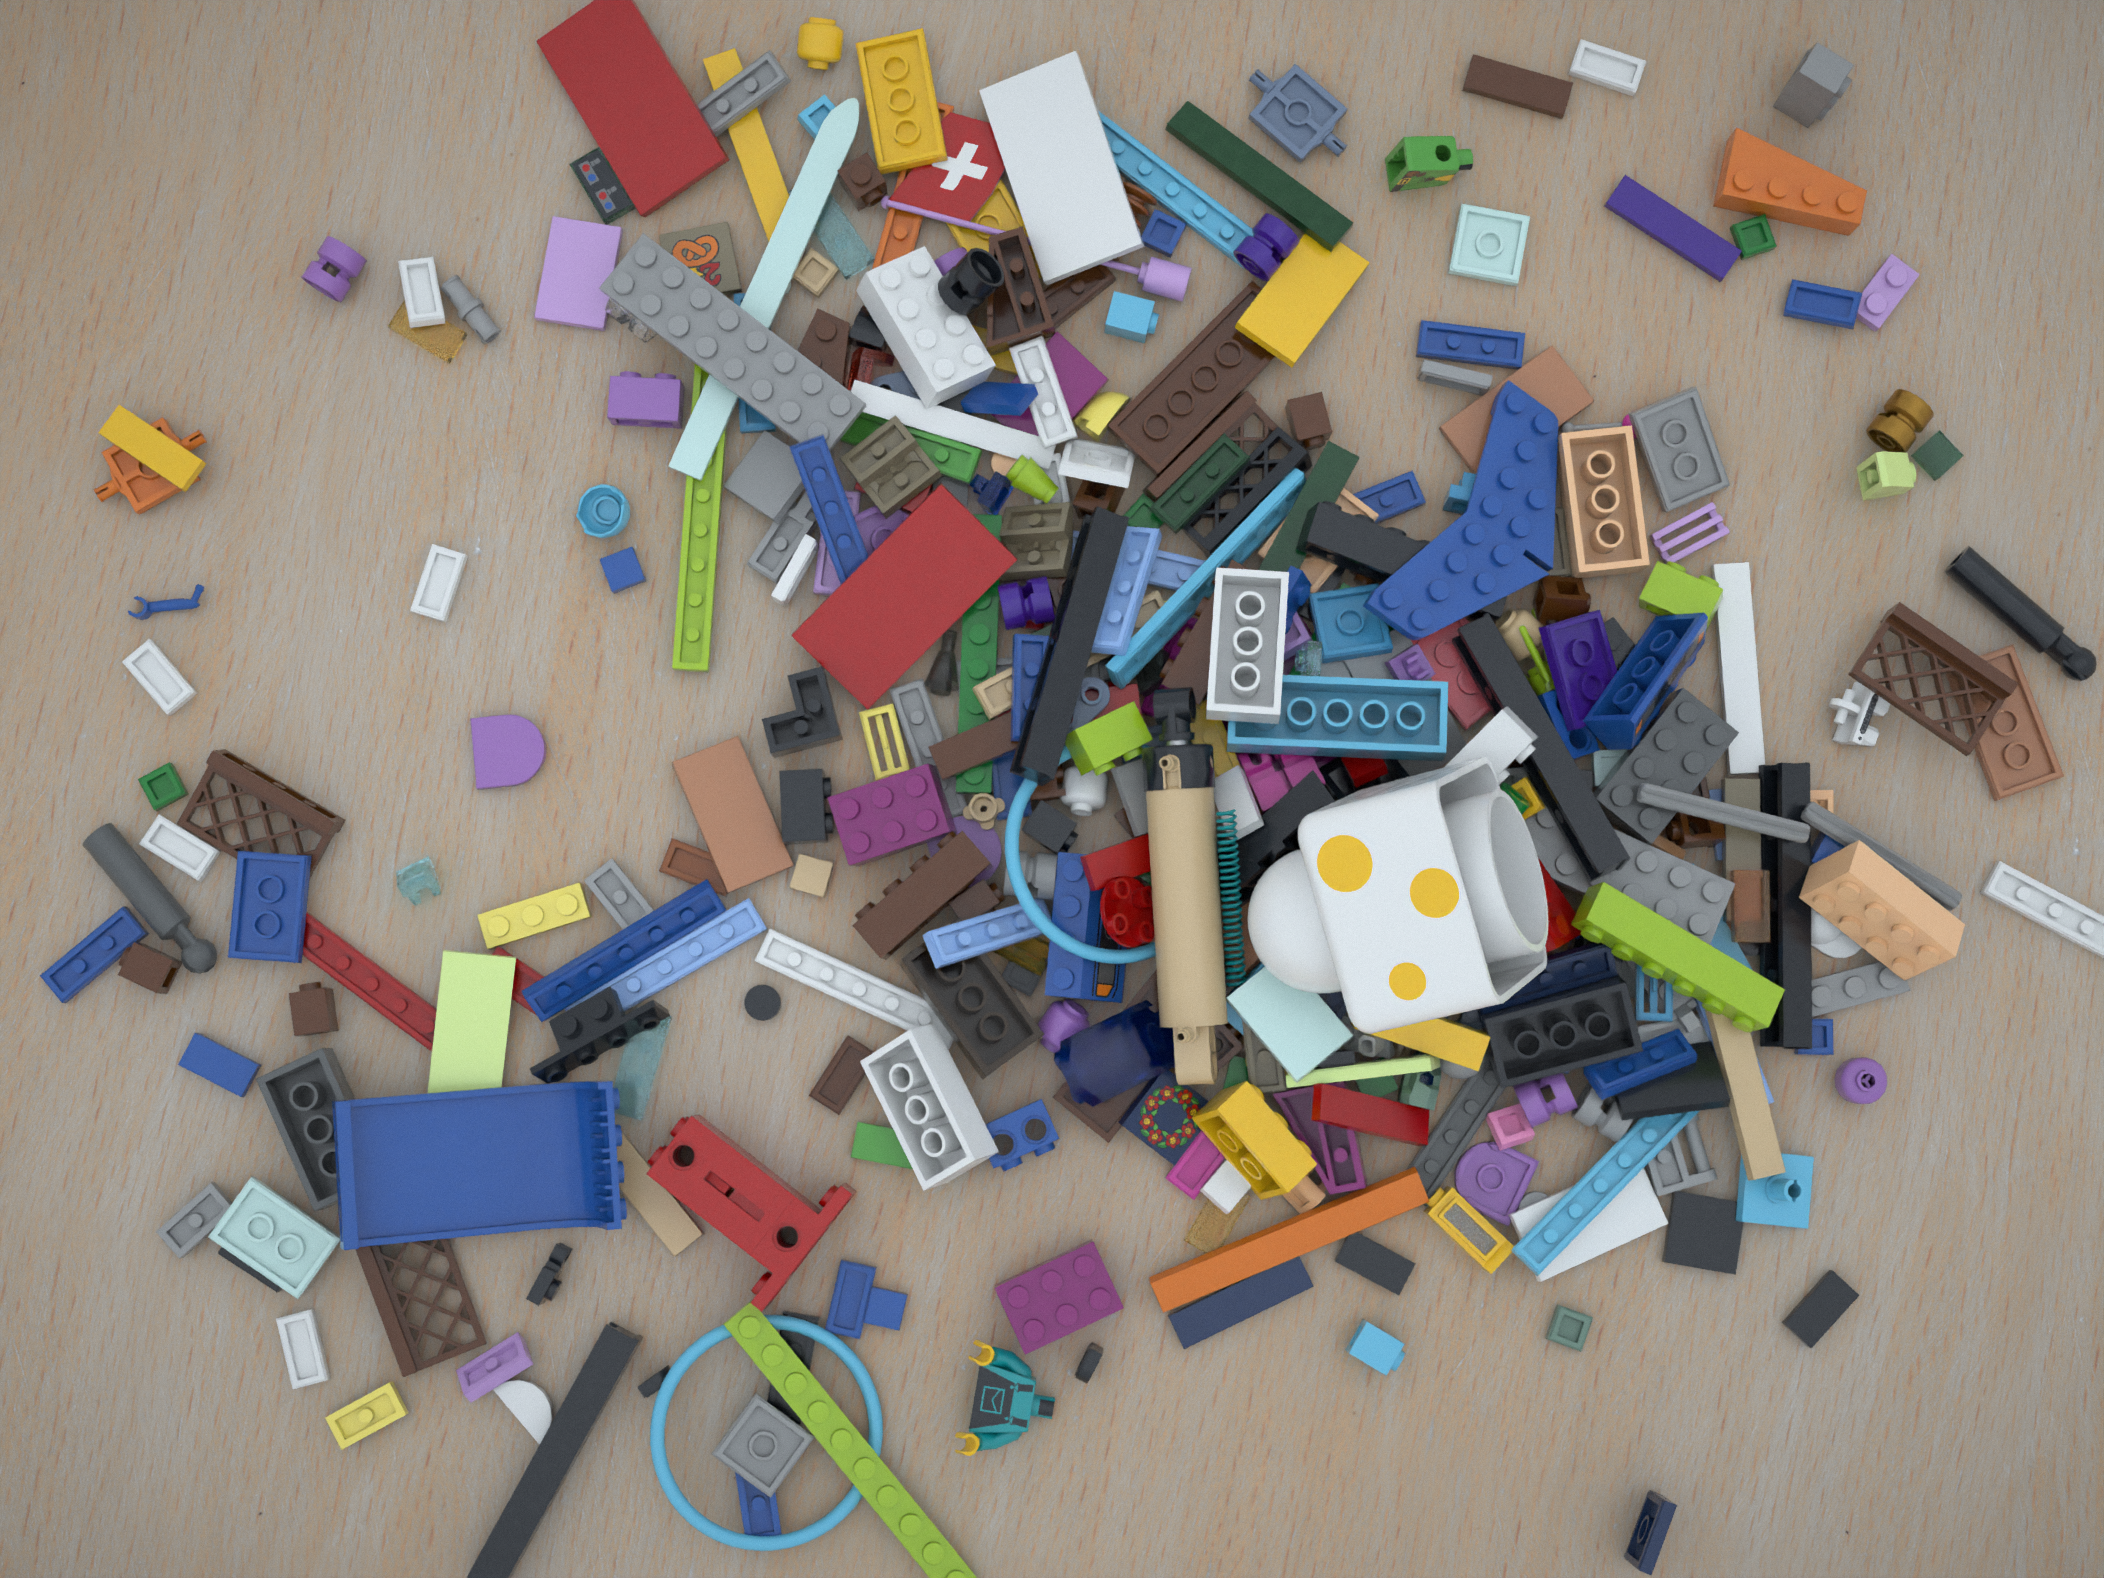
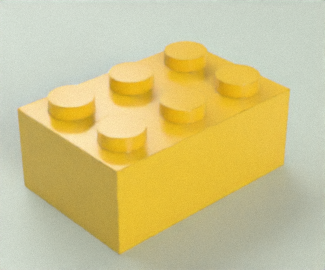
M1245 1081L1220 1090L1192 1119L1226 1160L1251 1185V1189L1260 1200L1289 1193L1317 1163L1311 1157L1312 1152L1303 1141L1296 1139L1287 1129V1121L1279 1113L1273 1112L1265 1103V1097L1261 1090Z

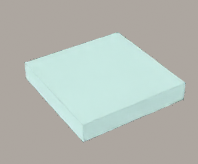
M1461 204L1448 274L1517 286L1530 216Z

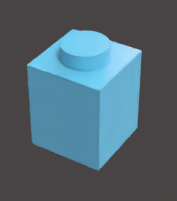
M1114 291L1104 333L1145 343L1147 333L1154 334L1159 314L1153 312L1155 301Z
M1365 1319L1361 1321L1345 1349L1349 1354L1386 1376L1390 1369L1393 1371L1397 1370L1405 1356V1352L1402 1351L1404 1343Z

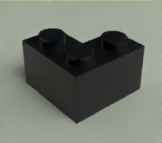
M823 667L787 675L796 710L762 719L772 756L776 758L843 740Z

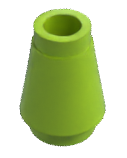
M1021 455L1005 476L1011 481L1010 486L1043 501L1045 504L1050 501L1059 488L1032 457L1027 459Z

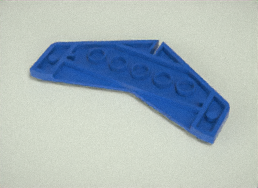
M1509 380L1502 385L1494 398L1490 413L1492 415L1465 511L1456 521L1394 574L1376 587L1363 604L1364 608L1410 640H1421L1549 575L1547 572L1553 569L1558 420L1552 411Z

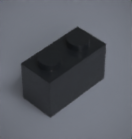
M823 769L779 771L782 842L785 845L827 843L828 834H834L832 812L827 813L826 799L832 796L831 777H825Z

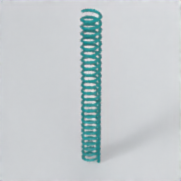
M1235 809L1226 812H1216L1217 816H1233L1227 819L1216 820L1217 823H1233L1229 826H1218L1216 828L1217 830H1233V832L1219 833L1216 836L1234 838L1231 840H1220L1217 843L1219 845H1235L1218 848L1219 852H1235L1229 855H1219V859H1236L1230 862L1219 863L1220 866H1236L1231 869L1219 870L1220 873H1236L1232 876H1221L1219 878L1220 880H1236V882L1221 883L1219 886L1237 888L1234 890H1222L1220 893L1223 895H1238L1220 899L1223 902H1238L1236 904H1224L1221 906L1223 909H1239L1221 913L1223 916H1239L1237 918H1225L1222 920L1223 923H1240L1234 926L1226 925L1222 927L1224 930H1240L1235 933H1224V937H1241L1236 940L1229 939L1223 941L1224 944H1241L1237 947L1230 946L1224 948L1225 951H1241L1238 954H1225V958H1242L1238 961H1226L1224 963L1226 965H1242L1239 968L1225 969L1226 972H1242L1239 975H1227L1225 977L1229 980L1243 979V981L1236 983L1227 982L1226 985L1229 987L1242 985L1247 980L1244 977L1246 971L1243 970L1246 967L1243 963L1245 957L1242 956L1245 953V950L1242 949L1245 944L1242 942L1244 936L1241 935L1244 930L1241 928L1243 922L1240 920L1243 915L1240 913L1242 908L1239 906L1242 903L1239 899L1242 894L1238 892L1241 889L1238 885L1241 880L1237 878L1240 875V872L1237 871L1240 868V865L1237 864L1240 859L1237 857L1239 851L1236 849L1239 845L1235 842L1238 837L1234 835L1238 832L1234 828L1237 825V822L1234 821L1237 817L1234 814Z

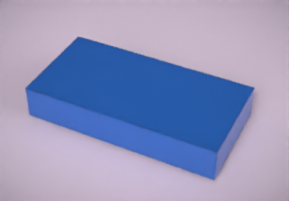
M1792 279L1783 316L1853 330L1862 293Z
M984 381L973 387L960 403L964 412L1021 416L1037 397L1038 392L1035 384Z
M1015 751L993 760L992 785L994 798H1001L1005 803V809L1003 812L998 813L997 821L1007 820L1013 799L1025 779L1010 773ZM1030 799L1024 810L1023 818L1030 817L1032 814Z
M194 1033L178 1064L240 1097H245L261 1067V1064L200 1033Z
M841 1260L826 1322V1330L856 1339L861 1338L877 1267Z

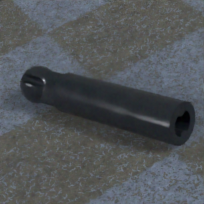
M1970 546L1966 547L1946 568L1945 573L2034 650L2039 654L2045 652L2057 662L2067 678L2083 681L2091 677L2096 671L2097 661L2091 650L2079 647L2063 633L2064 627Z

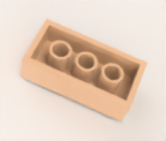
M1632 425L1561 433L1558 437L1557 469L1572 570L1571 577L1590 578L1642 572L1650 565Z
M1860 840L1811 865L1799 896L1801 900L1904 981L1956 957L1965 927L1963 922Z

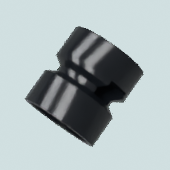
M979 248L971 249L959 260L956 266L952 267L939 280L938 291L940 297L951 310L958 314L969 315L984 302L986 297H989L1004 282V272L999 262L990 253Z

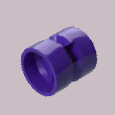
M1266 213L1252 228L1253 237L1246 236L1233 251L1237 261L1248 272L1263 281H1269L1281 266L1279 259L1288 258L1299 244L1297 235L1290 227L1277 217Z
M1046 576L1027 579L1024 586H1020L1017 582L997 585L1006 631L1026 627L1027 622L1031 620L1036 625L1054 621V610Z

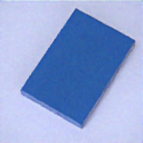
M238 851L228 958L302 963L312 856Z

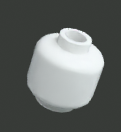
M1075 763L1072 767L1067 768L1063 774L1064 780L1061 789L1065 788L1066 796H1062L1060 799L1063 804L1071 808V813L1079 816H1090L1092 811L1103 808L1106 804L1109 784L1107 774L1104 772L1096 776L1094 771H1090L1081 776Z

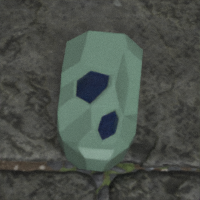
M1417 1051L1416 1053L1412 1054L1411 1056L1423 1055V1054H1426V1053H1423V1052H1421V1051ZM1440 1067L1432 1071L1402 1074L1397 1102L1434 1111L1441 1080Z

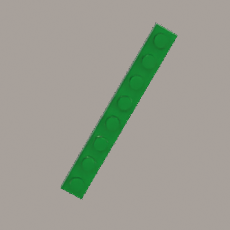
M973 514L1002 543L999 536L1003 519L1002 515ZM1000 578L963 614L958 734L990 721L972 688L995 676L997 672L999 592L997 585H1000ZM993 760L957 775L956 794L987 793L992 795Z

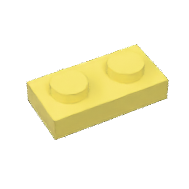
M393 1381L325 1417L341 1450L407 1415L409 1412Z

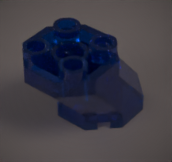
M1148 1000L1133 1005L1060 1041V1050L1055 1052L1054 1061L1062 1071L1075 1102L1078 1104L1086 1102L1091 1107H1094L1175 1067L1173 1028L1160 1027L1159 1011L1156 1013L1151 1011L1149 1007L1153 1006V1004Z

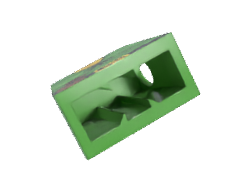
M1453 136L1403 137L1385 158L1389 191L1397 192L1445 185L1458 171L1472 169L1473 153L1471 149H1457Z

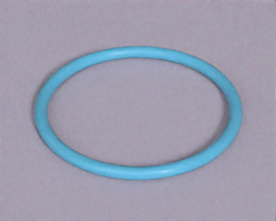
M1146 744L1142 746L1143 749L1150 747ZM1066 745L1063 747L1058 765L1072 758ZM1025 778L1013 799L1006 822L1005 859L1014 893L1029 919L1052 942L1076 956L1091 961L1107 964H1126L1155 957V941L1132 949L1114 950L1094 947L1082 943L1060 930L1042 912L1028 889L1020 862L1019 834L1021 821L1027 803L1038 786L1036 782Z
M764 1315L776 1330H786L812 1338L827 1347L844 1362L862 1392L868 1415V1444L880 1458L883 1440L881 1405L871 1376L857 1355L841 1339L819 1325L791 1316ZM724 1325L718 1326L701 1336L679 1356L661 1384L654 1403L650 1425L651 1455L657 1478L668 1500L677 1512L690 1525L715 1541L731 1547L754 1551H775L805 1544L834 1528L856 1507L863 1496L854 1484L844 1499L832 1511L815 1523L787 1534L754 1536L723 1528L699 1513L682 1494L670 1470L665 1448V1423L669 1404L678 1383L688 1368L708 1349L732 1337V1334Z

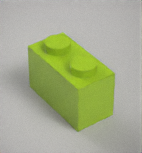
M1657 561L1639 597V607L1658 616L1704 612L1708 616V629L1723 599V589L1719 587V583L1707 576L1700 575L1699 578L1689 575L1686 573L1687 570L1677 563L1668 561L1664 564Z
M1133 701L1068 733L1065 745L1081 776L1090 771H1094L1095 775L1098 776L1114 768L1113 760L1121 756L1127 762L1141 755L1142 746L1152 741L1153 738Z

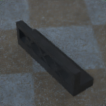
M1277 427L1249 455L1250 460L1181 529L1201 546L1207 558L1212 555L1295 468L1305 474L1313 466L1308 451L1281 428ZM1279 440L1291 449L1283 459L1269 460V450ZM1264 468V478L1258 484H1245V474L1250 469ZM1240 493V502L1233 509H1220V499L1225 494ZM1215 517V528L1205 538L1193 528L1202 518Z

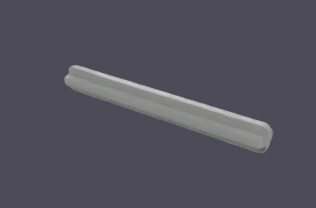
M1642 783L1638 788L1637 801L1798 843H1805L1809 838L1810 826L1802 822L1649 783Z
M1810 802L1802 811L1801 818L1803 821L1845 847L1858 840L1862 841L1945 909L1952 911L1959 905L1962 899L1961 892L1817 803Z

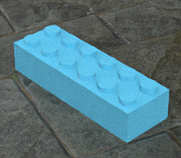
M1283 675L1279 724L1228 721L1227 752L1443 761L1447 747L1448 682Z

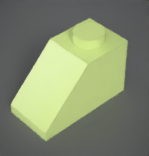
M1876 452L1856 467L1863 501L1905 494L1914 488L1916 469L1913 462H1909L1908 453Z

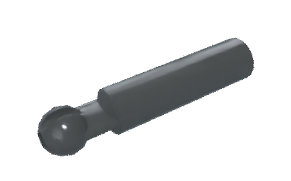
M108 823L90 834L83 842V847L160 939H173L182 949L181 961L184 967L190 972L199 974L212 969L217 960V951L214 944L207 939L196 938L188 929L191 917L112 823Z

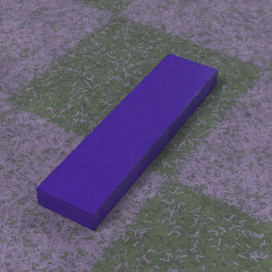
M1626 175L1604 205V207L1719 282L1724 279L1742 252L1739 248Z

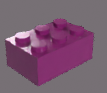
M925 764L827 797L849 866H861L944 838L951 831H954L955 834L957 833L937 768L932 764Z
M1093 1239L1006 1279L994 1287L1025 1355L1124 1308Z

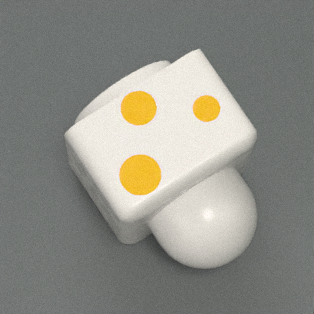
M1487 757L1361 789L1307 814L1301 820L1298 827L1300 849L1283 856L1264 872L1254 888L1248 907L1250 940L1254 951L1266 969L1281 982L1301 991L1311 993H1334L1341 991L1351 1022L1358 1030L1368 1034L1502 1004L1547 966L1545 944L1548 936V906L1536 849L1518 807L1506 792L1500 790L1495 770Z

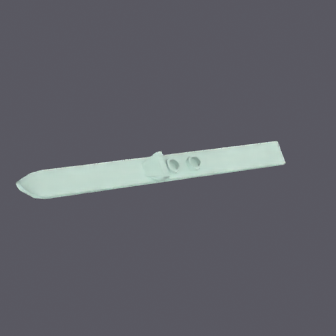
M856 98L847 99L832 109L823 121L740 305L744 311L768 329L772 325L785 293L788 294L792 287L791 280L837 180V170L842 168L854 142L859 124V102ZM710 375L668 465L669 468L699 481L703 479L739 398Z

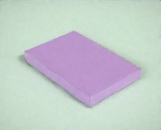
M552 217L534 316L537 321L605 331L611 299L602 293L599 287L617 266L623 234L622 227Z

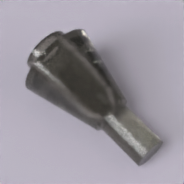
M947 630L943 634L941 649L937 653L924 682V685L930 688V692L935 695L950 696L951 692L959 690L956 654L954 653L957 632L954 630Z

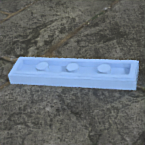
M1127 526L1092 646V653L1126 656L1162 539L1160 529Z
M1034 899L1042 912L1052 921L1044 899ZM1019 903L928 931L922 936L937 969L1044 934L1029 919Z

